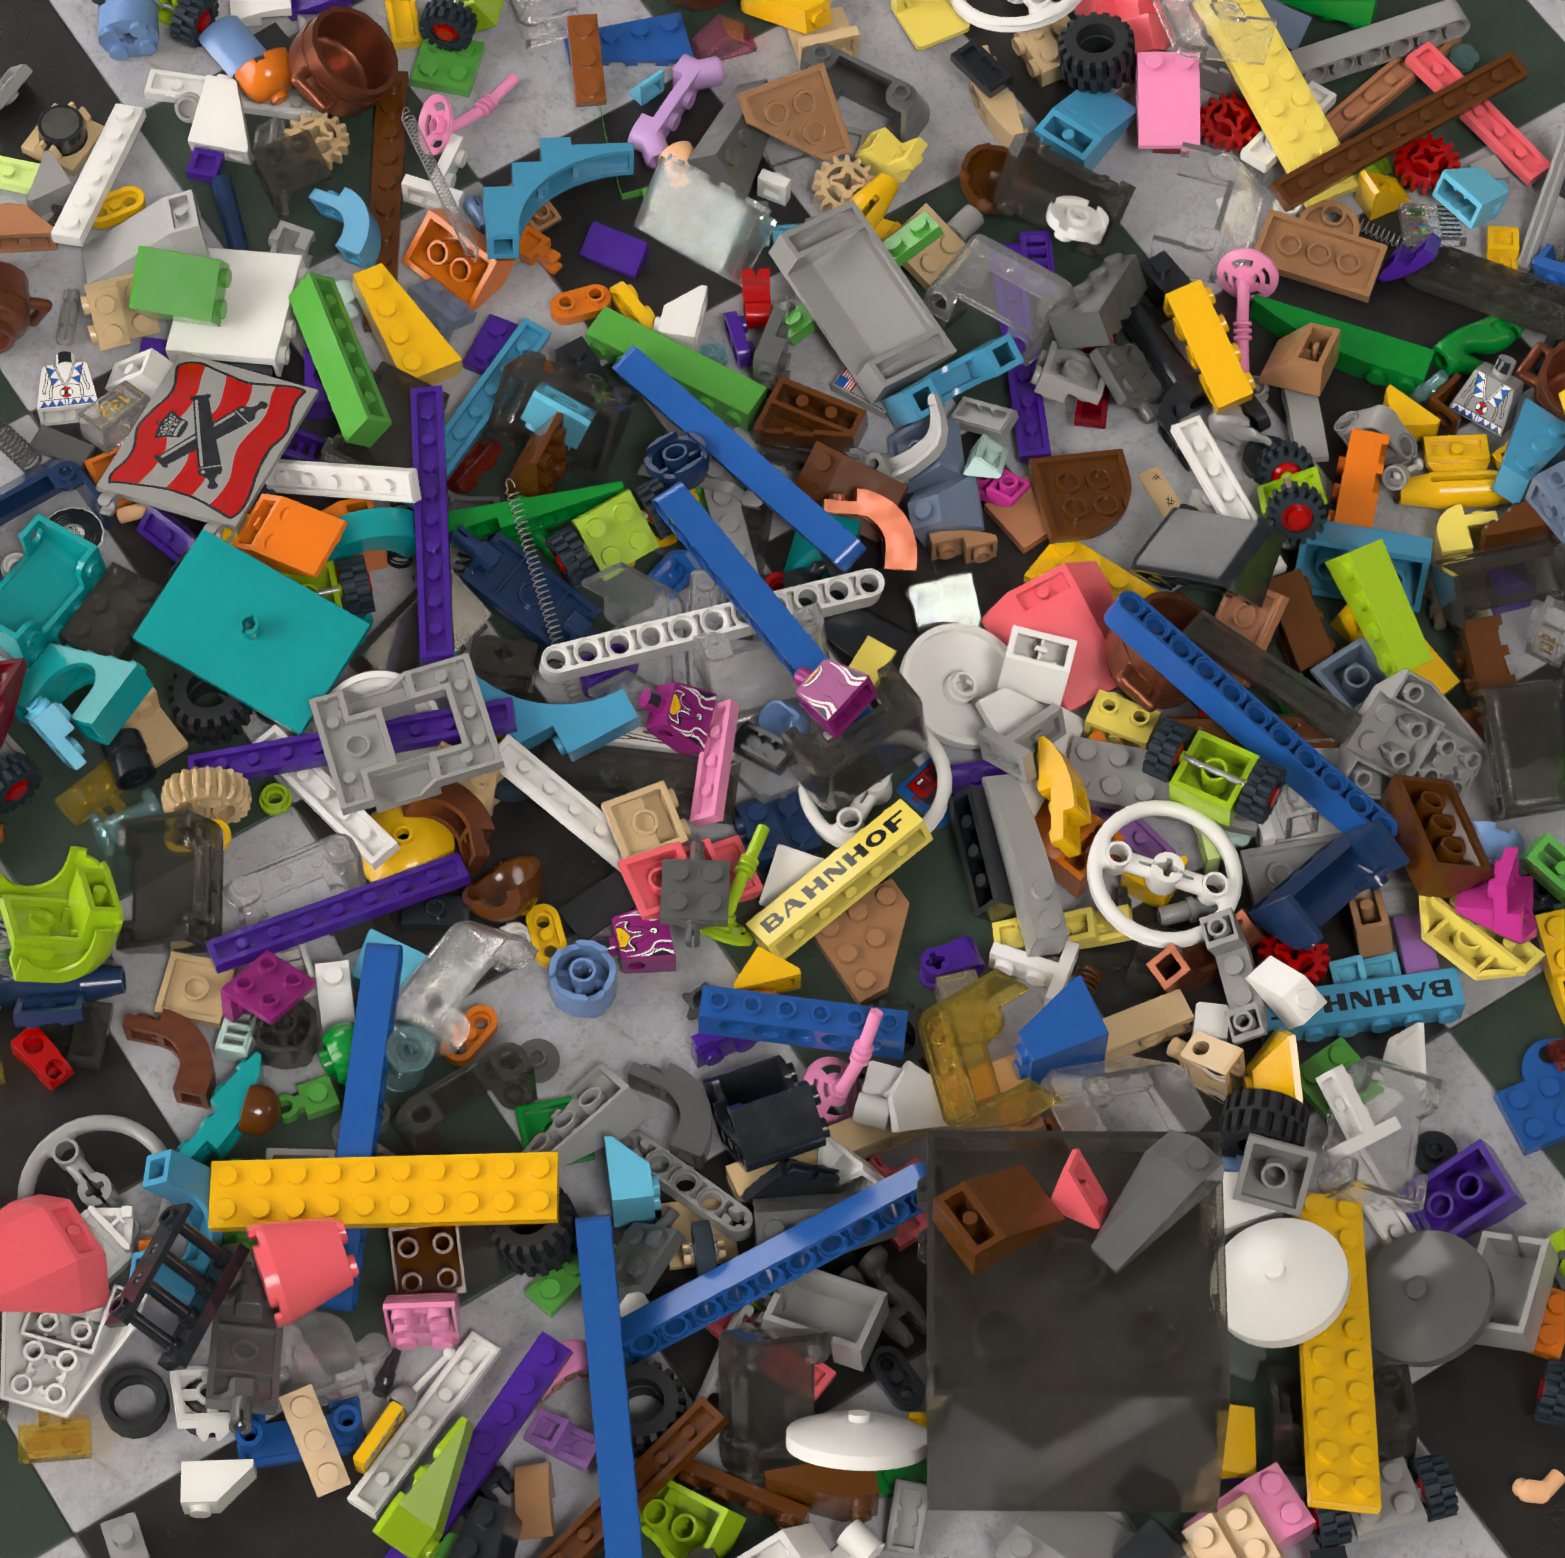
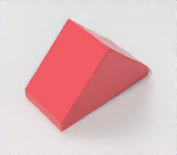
M1073 1149L1062 1170L1051 1200L1064 1216L1093 1229H1099L1102 1227L1112 1205L1080 1149Z

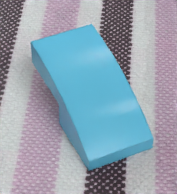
M1397 952L1363 959L1362 954L1329 962L1334 984L1402 975Z

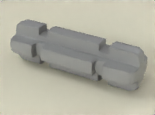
M68 288L63 294L64 303L61 305L58 321L59 328H57L56 332L57 344L60 346H71L74 342L75 334L73 332L76 331L79 314L78 307L81 304L80 291L77 289L72 290Z

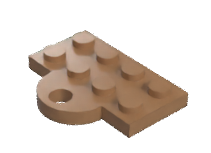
M1322 200L1308 206L1299 218L1269 209L1254 250L1260 251L1271 258L1280 276L1368 303L1386 256L1388 245L1359 237V220L1350 207L1338 201ZM1334 212L1339 214L1342 219L1338 222H1330L1325 218V215Z

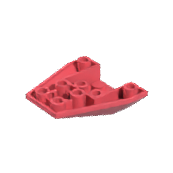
M1096 561L1064 563L1007 592L981 618L985 630L999 638L1006 646H1008L1013 625L1077 641L1069 677L1060 705L1068 711L1074 712L1093 702L1099 689L1106 692H1113L1119 689L1108 668L1106 639L1110 629L1104 621V614L1113 603L1112 591Z
M38 1194L12 1201L0 1210V1312L81 1314L107 1306L110 1296L106 1253L70 1199Z

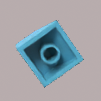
M541 381L534 390L520 419L526 422L525 427L535 432L556 412L563 413L564 427L567 428L565 444L568 445V450L571 447L577 450L597 411Z
M605 1136L606 1166L614 1228L631 1226L634 1221L646 1224L655 1223V1210H661L658 1175H651L650 1163L614 1137Z

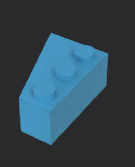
M1525 398L1492 490L1513 504L1524 502L1533 476L1565 460V422L1530 399Z

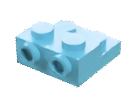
M42 696L35 699L26 708L29 713L24 719L67 767L77 771L87 761L81 756L85 752L82 746L73 737L70 738L68 736L75 729L69 722L72 715L61 703H51L46 697L43 698Z

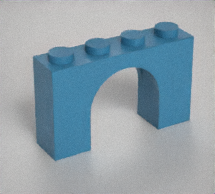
M1009 333L978 346L884 398L881 402L895 428L918 421L930 414L927 401L930 394H938L944 407V402L986 380L997 377L1025 361Z
M173 1149L148 1155L142 1188L170 1201L174 1205L190 1203L194 1207L186 1222L219 1247L222 1245L224 1232H210L208 1229L211 1168ZM188 1241L186 1252L183 1258L180 1259L202 1276H205L211 1265V1258ZM145 1250L132 1254L129 1279ZM162 1263L153 1281L188 1306L195 1295L194 1287Z

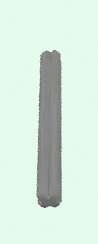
M1565 129L1562 130L1517 260L1518 269L1521 271H1533V260L1540 251L1565 179Z

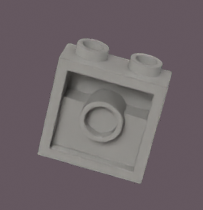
M1052 340L1048 351L1042 349L1037 359L1036 368L1030 383L1036 385L1034 392L1041 394L1048 400H1056L1064 403L1067 395L1070 394L1082 402L1098 405L1103 394L1105 382L1089 354L1074 348L1059 349L1057 341Z

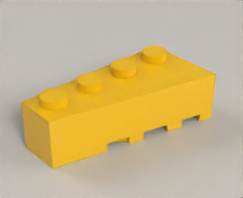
M1201 279L1165 294L1163 310L1167 318L1174 316L1172 318L1175 327L1174 332L1179 341H1187L1188 346L1185 347L1187 357L1195 370L1200 369L1201 374L1198 375L1200 383L1218 415L1252 400L1253 389L1256 388L1250 372H1244L1239 361L1243 360L1239 347L1235 342L1231 344L1226 335V332H1229V327L1223 314L1217 315L1212 305L1216 303V299L1210 286L1204 287Z

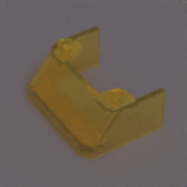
M997 968L925 1010L918 1022V1031L943 1120L947 1125L960 1131L1016 1127L1061 1102L1058 1094L1030 1079L1025 1080L1003 1094L1000 1093L986 1043L997 1037L1004 1027L1005 1020L1001 1007L1029 992L1027 985Z

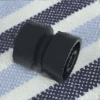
M136 728L121 729L109 745L101 743L107 764L112 767L111 774L117 788L120 790L138 789L155 778L157 771L150 754L147 752L148 749L140 730Z

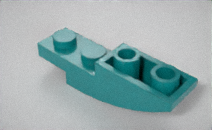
M256 1051L249 1059H243L236 1067L234 1075L226 1083L222 1082L215 1088L210 1099L214 1115H208L199 1125L198 1132L190 1140H184L176 1149L177 1152L200 1163H203L210 1154L219 1161H222L243 1134L239 1132V1120L249 1087L253 1084L263 1085L265 1069L261 1054Z

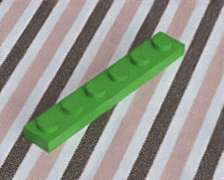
M924 211L892 236L888 237L883 244L898 266L901 267L944 235V232L940 225ZM803 303L791 310L786 318V324L790 325L787 339L794 346L819 328Z

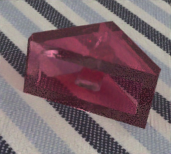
M721 14L713 18L690 40L695 57L699 60L717 56L723 61L757 52V47L748 25Z

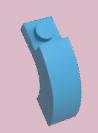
M346 187L340 195L332 190L325 192L314 188L308 198L319 213L344 223L342 235L335 246L345 260L363 269L374 266L380 253L381 231L377 220L363 200L354 191Z

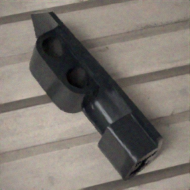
M804 567L783 573L784 589L824 579L821 576H812L809 570ZM830 591V595L834 599H845L840 591ZM808 598L798 599L804 607L810 608L814 606L813 602ZM867 607L806 622L852 659H854L868 635L896 650L897 652L881 680L888 688H891L896 681L907 650L920 637L867 609Z

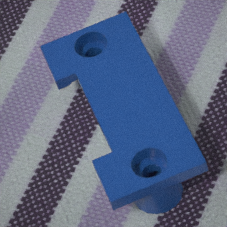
M360 1398L329 1401L330 1414H325L324 1416L340 1456L355 1454L365 1440ZM252 1413V1429L248 1434H241V1426H238V1433L235 1434L238 1459H254L256 1469L303 1462L287 1421L266 1423L265 1414ZM346 1420H351L353 1422V1424L350 1426H343V1423ZM248 1435L255 1436L254 1440L246 1441Z

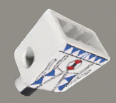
M63 351L56 355V365H47L41 370L37 411L41 426L42 424L51 426L102 420L101 412H97L100 408L98 407V399L87 363L75 362V355L72 352Z

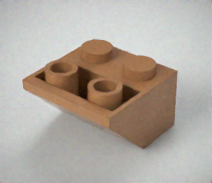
M1310 322L1279 339L1259 377V383L1320 397L1338 360L1341 329Z

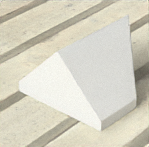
M1415 1023L1389 1038L1380 1066L1415 1099H1423L1427 1087L1424 1023Z
M831 1136L826 1138V1146L819 1148L817 1165H825L829 1168L840 1170L839 1173H836L840 1176V1187L832 1193L860 1192L885 1179L869 1162Z

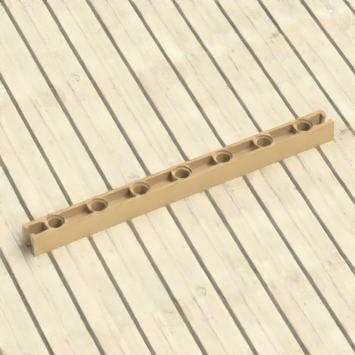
M1174 990L1103 1018L1102 1020L1109 1032L1103 1063L1028 1090L1024 1079L1019 1080L1014 1072L1012 1061L1016 1057L1014 1053L942 1081L941 1083L952 1091L958 1123L1153 1047L1174 1037L1191 1032L1192 1025L1190 1022L1194 1021V1015L1181 990ZM853 1117L828 1126L831 1137L865 1160L949 1127L942 1126L892 1133L891 1121H889L887 1130H882L852 1122ZM819 1148L788 1159H796L800 1162L817 1165ZM737 1162L725 1166L726 1182L734 1199L745 1207L753 1204L743 1200L744 1190L777 1165L778 1162L750 1172H745Z

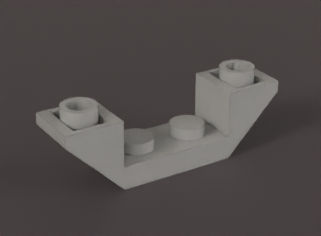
M1230 907L1199 918L1207 950L1216 958L1230 1009L1225 1012L1233 1044L1237 1045L1267 1035L1268 1011L1266 1003L1245 979L1256 967L1251 949L1233 909Z

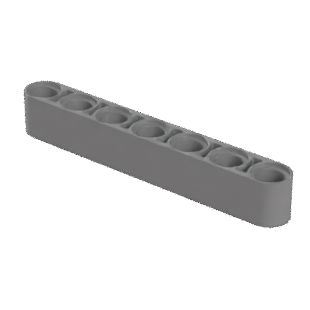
M1444 0L1289 52L1307 84L1314 81L1320 85L1405 57L1428 41L1434 46H1438L1459 39L1469 31L1470 22L1456 0Z

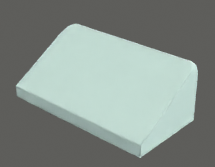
M982 434L969 452L963 474L999 479L1009 453L1008 449L988 435Z

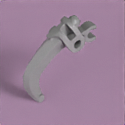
M932 393L928 396L930 427L926 436L912 448L896 456L876 452L869 454L868 451L862 448H852L849 453L857 454L861 462L905 485L909 484V479L922 472L937 460L946 447L948 423L939 395Z

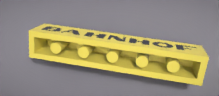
M900 798L746 923L756 943L761 948L784 960L933 840L924 820Z

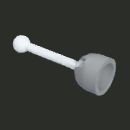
M1416 458L1413 460L1412 465L1408 467L1402 464L1390 465L1382 474L1384 485L1393 491L1404 488L1409 483L1410 472L1414 470L1419 471L1425 467L1424 460Z
M445 1348L443 1356L413 1387L400 1386L387 1397L388 1403L390 1404V1402L394 1401L403 1406L405 1417H408L418 1404L417 1392L447 1361H450L456 1353L455 1348Z

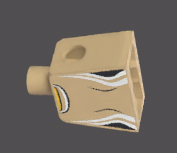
M1201 1031L1195 1032L1189 1042L1174 1037L1169 1043L1166 1054L1180 1061L1181 1077L1185 1082L1224 1104L1228 1094L1243 1088L1242 1077L1246 1076L1244 1049Z

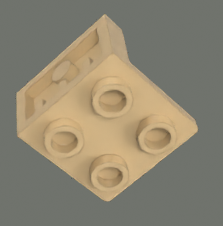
M842 7L831 8L832 23L809 34L786 28L799 65L800 59L806 51L817 43H825L853 57H859V30L857 25L849 26Z
M152 687L121 729L136 728L141 731L148 749L147 752L150 754L155 768L186 750L188 743L161 709L157 691Z

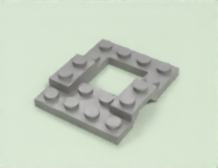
M469 653L404 671L388 687L365 694L340 690L309 700L343 816L375 806L377 813L442 794V786L505 768ZM447 696L462 743L397 762L385 721L415 713V705Z

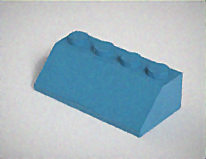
M1326 521V524H1323L1324 530L1322 533L1315 532L1316 539L1312 541L1310 537H1306L1307 544L1301 545V542L1299 543L1295 570L1300 568L1303 576L1306 575L1312 585V595L1345 600L1325 562L1383 539L1413 612L1419 613L1431 559L1433 538Z

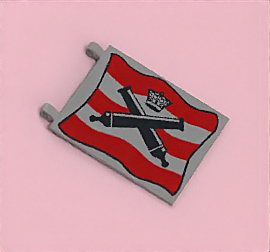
M181 352L96 485V490L102 492L98 498V505L102 506L100 514L112 516L116 511L119 499L123 498L207 522L203 529L220 539L222 538L224 528L237 531L318 397L319 391Z

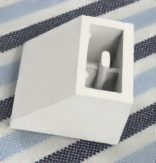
M1013 625L997 690L1005 687L1037 702L1049 705L1054 703L1060 707L1077 641Z

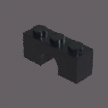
M1165 250L1139 264L1148 287L1144 295L1155 307L1164 302L1165 294L1192 283L1190 278ZM1214 307L1217 315H1220V312Z

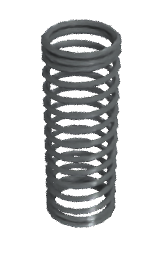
M0 416V422H3L0 423V433L4 430L0 435V443L3 442L0 445L2 453L24 473L39 466L42 462V455L37 450H34V447L30 446V443H27L22 436H19V433L12 429L11 426H8V423L1 419ZM37 456H39V458H38L37 462L34 464V466H32V467L29 468V469H25V467H27V466H29L30 464H32V463L35 461V459L37 458Z

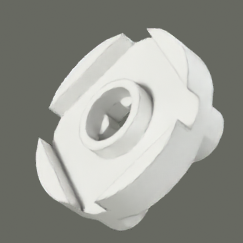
M1065 195L1057 197L1055 203L1051 201L1046 213V221L1055 230V238L1060 241L1070 242L1075 240L1097 245L1100 244L1109 224L1108 215L1099 206L1097 210L1089 207V200Z

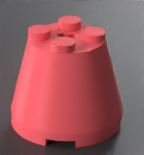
M333 1217L259 1222L245 1227L249 1241L256 1239L257 1245L252 1246V1251L271 1309L278 1307L279 1313L274 1314L277 1328L296 1322L354 1285L353 1278L358 1277L359 1271L353 1254L346 1256L343 1244L347 1243L348 1237L342 1220L335 1222Z

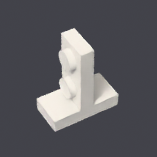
M452 133L437 164L457 203L456 205L460 213L463 215L465 211L463 208L464 193L454 189L456 183V173L459 168L465 166L468 151L465 150L464 137ZM409 174L405 175L401 183L404 202L427 209H444L430 180L428 181Z
M1067 940L1059 962H1055L1040 956L1027 957L1025 951L994 941L989 955L988 967L1003 976L1013 975L1025 979L1027 983L1035 987H1049L1045 996V1007L1069 983L1078 959L1080 944Z
M1343 1064L1315 1078L1347 1139L1327 1150L1333 1163L1402 1128L1396 1116L1374 1126L1370 1118V1112L1362 1103L1354 1087L1353 1079L1346 1072Z

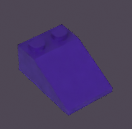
M1481 1138L1395 1195L1416 1232L1437 1230L1454 1234L1462 1239L1499 1223L1527 1204L1494 1149Z

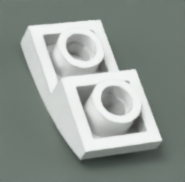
M229 0L231 15L238 16L245 26L262 25L263 17L292 16L291 0Z

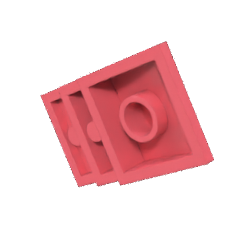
M739 835L711 843L709 838L701 840L705 843L704 859L730 861V890L736 876L734 869L737 866V862L741 854L746 853ZM679 841L617 862L642 920L660 919L663 859L690 858V844L682 846ZM699 841L696 842V852H698ZM757 872L754 873L751 880H748L739 903L761 897L764 887Z

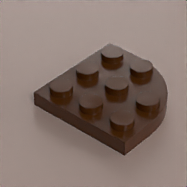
M1123 449L1030 459L1028 467L1050 544L1082 541L1098 537L1116 526L1124 516L1129 504L1132 484Z

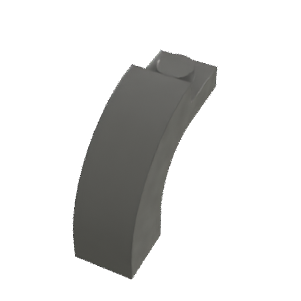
M633 1062L628 1072L630 1088L668 1103L679 1117V1125L670 1142V1153L687 1165L702 1170L712 1144V1111L705 1091L691 1074L671 1062L665 1074L651 1064L640 1065Z

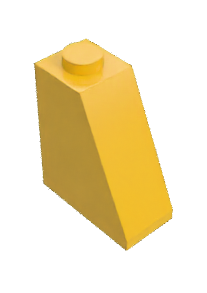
M741 0V10L745 14L804 34H809L832 23L830 0Z

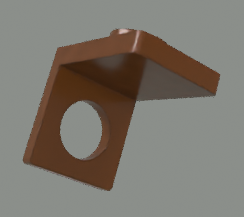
M1458 373L1445 384L1439 383L1432 390L1426 409L1441 419L1439 426L1450 435L1458 433L1461 417L1445 405L1458 393L1462 378ZM1440 412L1448 416V418L1451 421V424L1447 423L1441 417Z

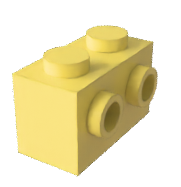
M1099 689L1086 717L1083 737L1087 738L1090 734L1099 730L1109 743L1116 744L1121 741L1125 746L1148 750L1149 743L1152 742L1153 735L1158 729L1161 712L1157 710L1147 712L1138 703L1125 699L1119 693L1106 692Z

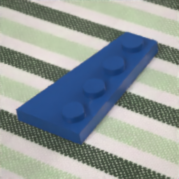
M681 12L599 27L603 66H609L611 62L625 63V66H638V62L656 63V66H668L669 63H677L684 54L693 57ZM567 33L563 34V43L569 65L571 66Z

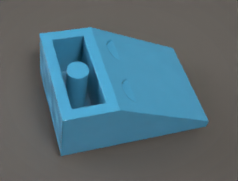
M1077 89L1054 106L1035 128L1036 148L1086 179L1137 117L1136 107L1112 92L1104 93L1103 91H1098V94H1091V91L1084 93Z

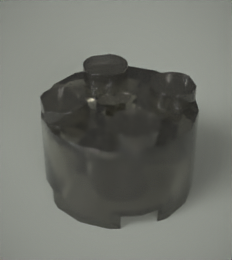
M304 998L271 1025L251 1013L249 1023L254 1050L262 1055L264 1065L287 1070L306 1067L313 1061V1056L317 1053L321 1042L320 1028L315 1008Z

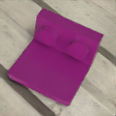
M266 950L220 989L223 1017L234 1023L243 1014L251 1012L266 1023L274 1024L316 988V980Z

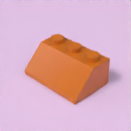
M429 209L401 262L423 279L433 278L443 284L444 288L457 298L464 300L475 311L503 286L516 259H488L486 236L466 222L470 230L469 232L479 249V252L476 254L477 261L474 263L472 260L474 259L475 261L474 251L467 252V254L473 256L465 254L445 210ZM475 245L472 246V247H470V248H467L466 250H467V251L473 250V247H475Z

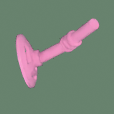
M511 73L490 94H484L474 104L473 109L453 119L452 107L447 97L442 94L431 95L421 109L418 127H420L433 156L439 155L444 151L452 133L461 130L482 117L487 118L498 107V102L520 82L518 77ZM444 103L445 110H438L436 105ZM436 141H442L440 147L435 148L433 146Z
M1240 248L1232 250L1222 257L1217 267V278L1221 287L1228 294L1237 298L1236 322H1233V326L1236 327V329H1233V333L1236 336L1233 337V340L1236 341L1243 360L1239 361L1243 371L1250 372L1249 341L1252 340V336L1249 334L1252 333V329L1249 327L1252 326V322L1249 321V303L1253 301L1254 297L1250 293L1258 291L1260 294L1257 295L1269 297L1277 288L1279 272L1272 259L1264 253L1254 249ZM1247 259L1252 260L1253 264L1252 266L1241 265L1236 267L1233 262ZM1263 268L1269 274L1270 284H1265L1266 278L1262 271ZM1225 271L1229 273V274H1228V281H1229L1230 286L1227 284V282H1226V280H1225V276H1224V272H1225ZM1257 275L1259 276L1260 283L1256 282ZM1233 276L1237 278L1236 283L1233 280Z
M870 1009L860 1039L855 1041L852 1048V1053L849 1057L851 1062L849 1064L837 1057H823L812 1062L804 1072L802 1081L806 1080L810 1086L813 1085L814 1080H817L816 1088L821 1104L816 1107L820 1118L824 1117L828 1125L853 1117L856 1101L861 1092L858 1075L863 1067L869 1064L872 1052L874 1051L873 1041L883 1016V1012L880 1009ZM827 1065H835L840 1067L841 1071L840 1073L826 1074L822 1068ZM844 1105L846 1110L842 1115L827 1113L830 1106L839 1107Z

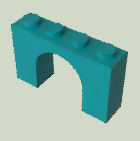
M49 643L24 675L14 715L21 723L30 725L24 719L29 713L26 708L38 697H46L51 703L57 702L62 704L76 690L94 684L89 694L70 717V720L86 740L109 745L154 685L146 676V669L136 661H123L112 655L107 657L98 655L91 650L82 651L70 645L61 646Z

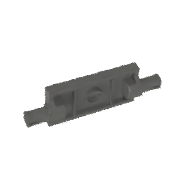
M246 1262L242 1265L241 1285L236 1291L225 1296L212 1320L205 1409L231 1411L229 1430L235 1434L238 1433V1423L242 1424L241 1434H248L251 1431L252 1413L276 1416L278 1408L283 1327L277 1328L274 1314L279 1313L278 1307L271 1309L256 1263L254 1273L251 1272L252 1262Z

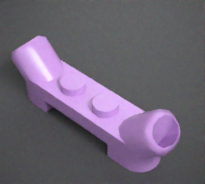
M687 54L682 55L672 69L673 89L654 117L642 113L635 122L629 134L628 143L633 142L634 149L642 153L647 167L653 169L661 168L658 164V158L662 151L668 147L666 137L670 131L674 132L678 128L681 115L686 109L689 110L693 106L697 92L723 84L725 80L724 68L721 59L717 56L699 60Z

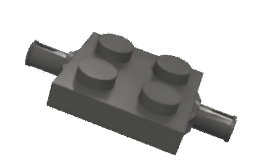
M1113 341L1111 345L1097 347L1092 351L1089 356L1118 406H1131L1139 409L1146 424L1155 422L1157 415L1150 404H1159L1165 393L1160 386L1159 379L1151 371L1145 360V355L1137 345L1119 346Z
M696 840L691 841L690 858L663 859L660 925H678L687 928L685 944L691 948L692 936H694V948L700 946V929L710 926L728 927L730 861L704 859L705 843L699 840L698 852H696Z
M667 1207L658 1223L646 1224L634 1221L624 1232L622 1240L615 1249L620 1304L629 1293L641 1292L649 1294L686 1239L678 1229L671 1228L680 1216L679 1212L674 1208Z

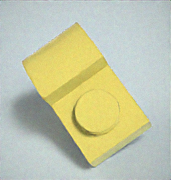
M883 127L866 135L854 157L856 159L860 158L861 164L864 167L870 165V172L878 176L880 173H886L892 176L897 183H903L911 171L922 162V154L928 144L921 137L901 143L886 127Z
M1462 504L1447 509L1439 518L1433 539V553L1437 568L1469 564L1474 548L1472 541L1481 540V531L1488 522L1494 519L1498 521L1496 511L1485 512L1478 510L1464 515Z

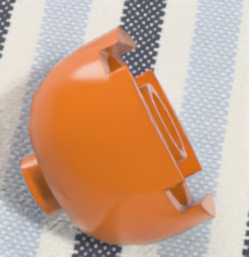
M278 47L264 52V59L256 62L253 58L235 73L234 77L238 87L247 98L259 104L272 102L273 105H279L290 97L288 93L294 88V85L291 82L292 75L288 64L289 52L285 47Z

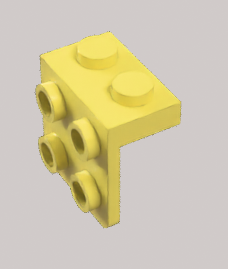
M891 0V10L918 50H925L962 35L970 29V23L957 14L950 0Z

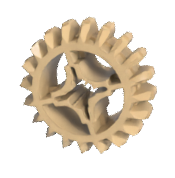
M207 765L204 768L195 766L191 770L182 769L181 773H174L171 775V778L166 779L165 785L162 786V809L164 810L165 817L169 818L172 823L188 820L220 819L229 826V823L240 822L241 818L247 816L248 810H250V803H252L248 779L243 778L242 773H234V770L231 768L224 770L222 766L211 768Z

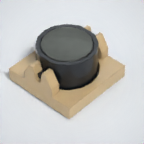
M72 101L68 105L54 103L40 115L38 125L21 146L22 153L42 161L45 151H52L64 172L75 177L89 158L104 126L92 121L91 115L84 107L81 106L77 110Z

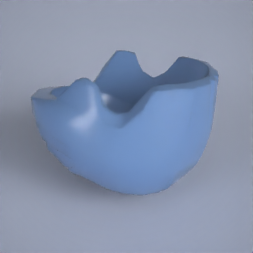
M775 700L763 707L759 714V727L798 746L799 752L806 746L811 734V721L808 713L802 707L795 703Z

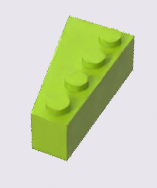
M1383 539L1325 562L1371 647L1379 669L1385 673L1387 678L1405 668L1412 670L1433 661Z

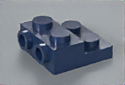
M797 790L768 800L765 795L735 806V817H732V823L736 834L744 836L747 843L744 845L745 850H747L758 824L766 825L770 829L758 856L759 865L757 867L760 873L770 870L778 844L811 855L822 851L820 839L814 827L805 816Z

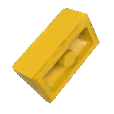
M1226 1403L1216 1404L1218 1471L1221 1479L1251 1477L1257 1473L1255 1408Z

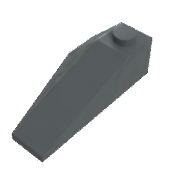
M1171 1129L1144 1153L1091 1245V1250L1118 1274L1223 1182L1224 1161L1198 1137Z

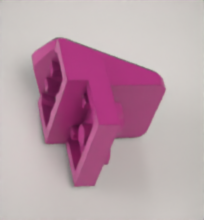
M1505 847L1501 860L1496 859L1494 876L1460 892L1455 902L1456 911L1461 917L1514 943L1524 944L1537 936V925L1532 910L1534 906L1533 877L1520 876L1519 848Z

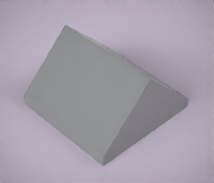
M1249 1133L1233 1199L1301 1217L1318 1151Z

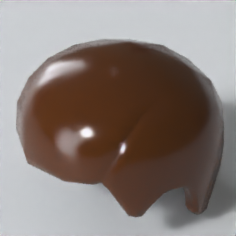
M253 1084L249 1087L241 1110L239 1132L251 1136H264L274 1129L280 1120L282 1107L279 1096L273 1088L261 1084Z

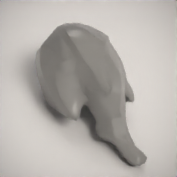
M1239 405L1218 415L1213 409L1208 418L1209 431L1215 438L1221 441L1231 442L1237 447L1245 441L1264 443L1270 447V444L1273 443L1271 438L1249 427L1250 420L1243 414L1242 408Z

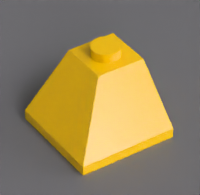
M1277 1028L1246 1066L1247 1076L1242 1077L1243 1089L1259 1088L1273 1090L1289 1095L1303 1103L1296 1035L1284 1028Z

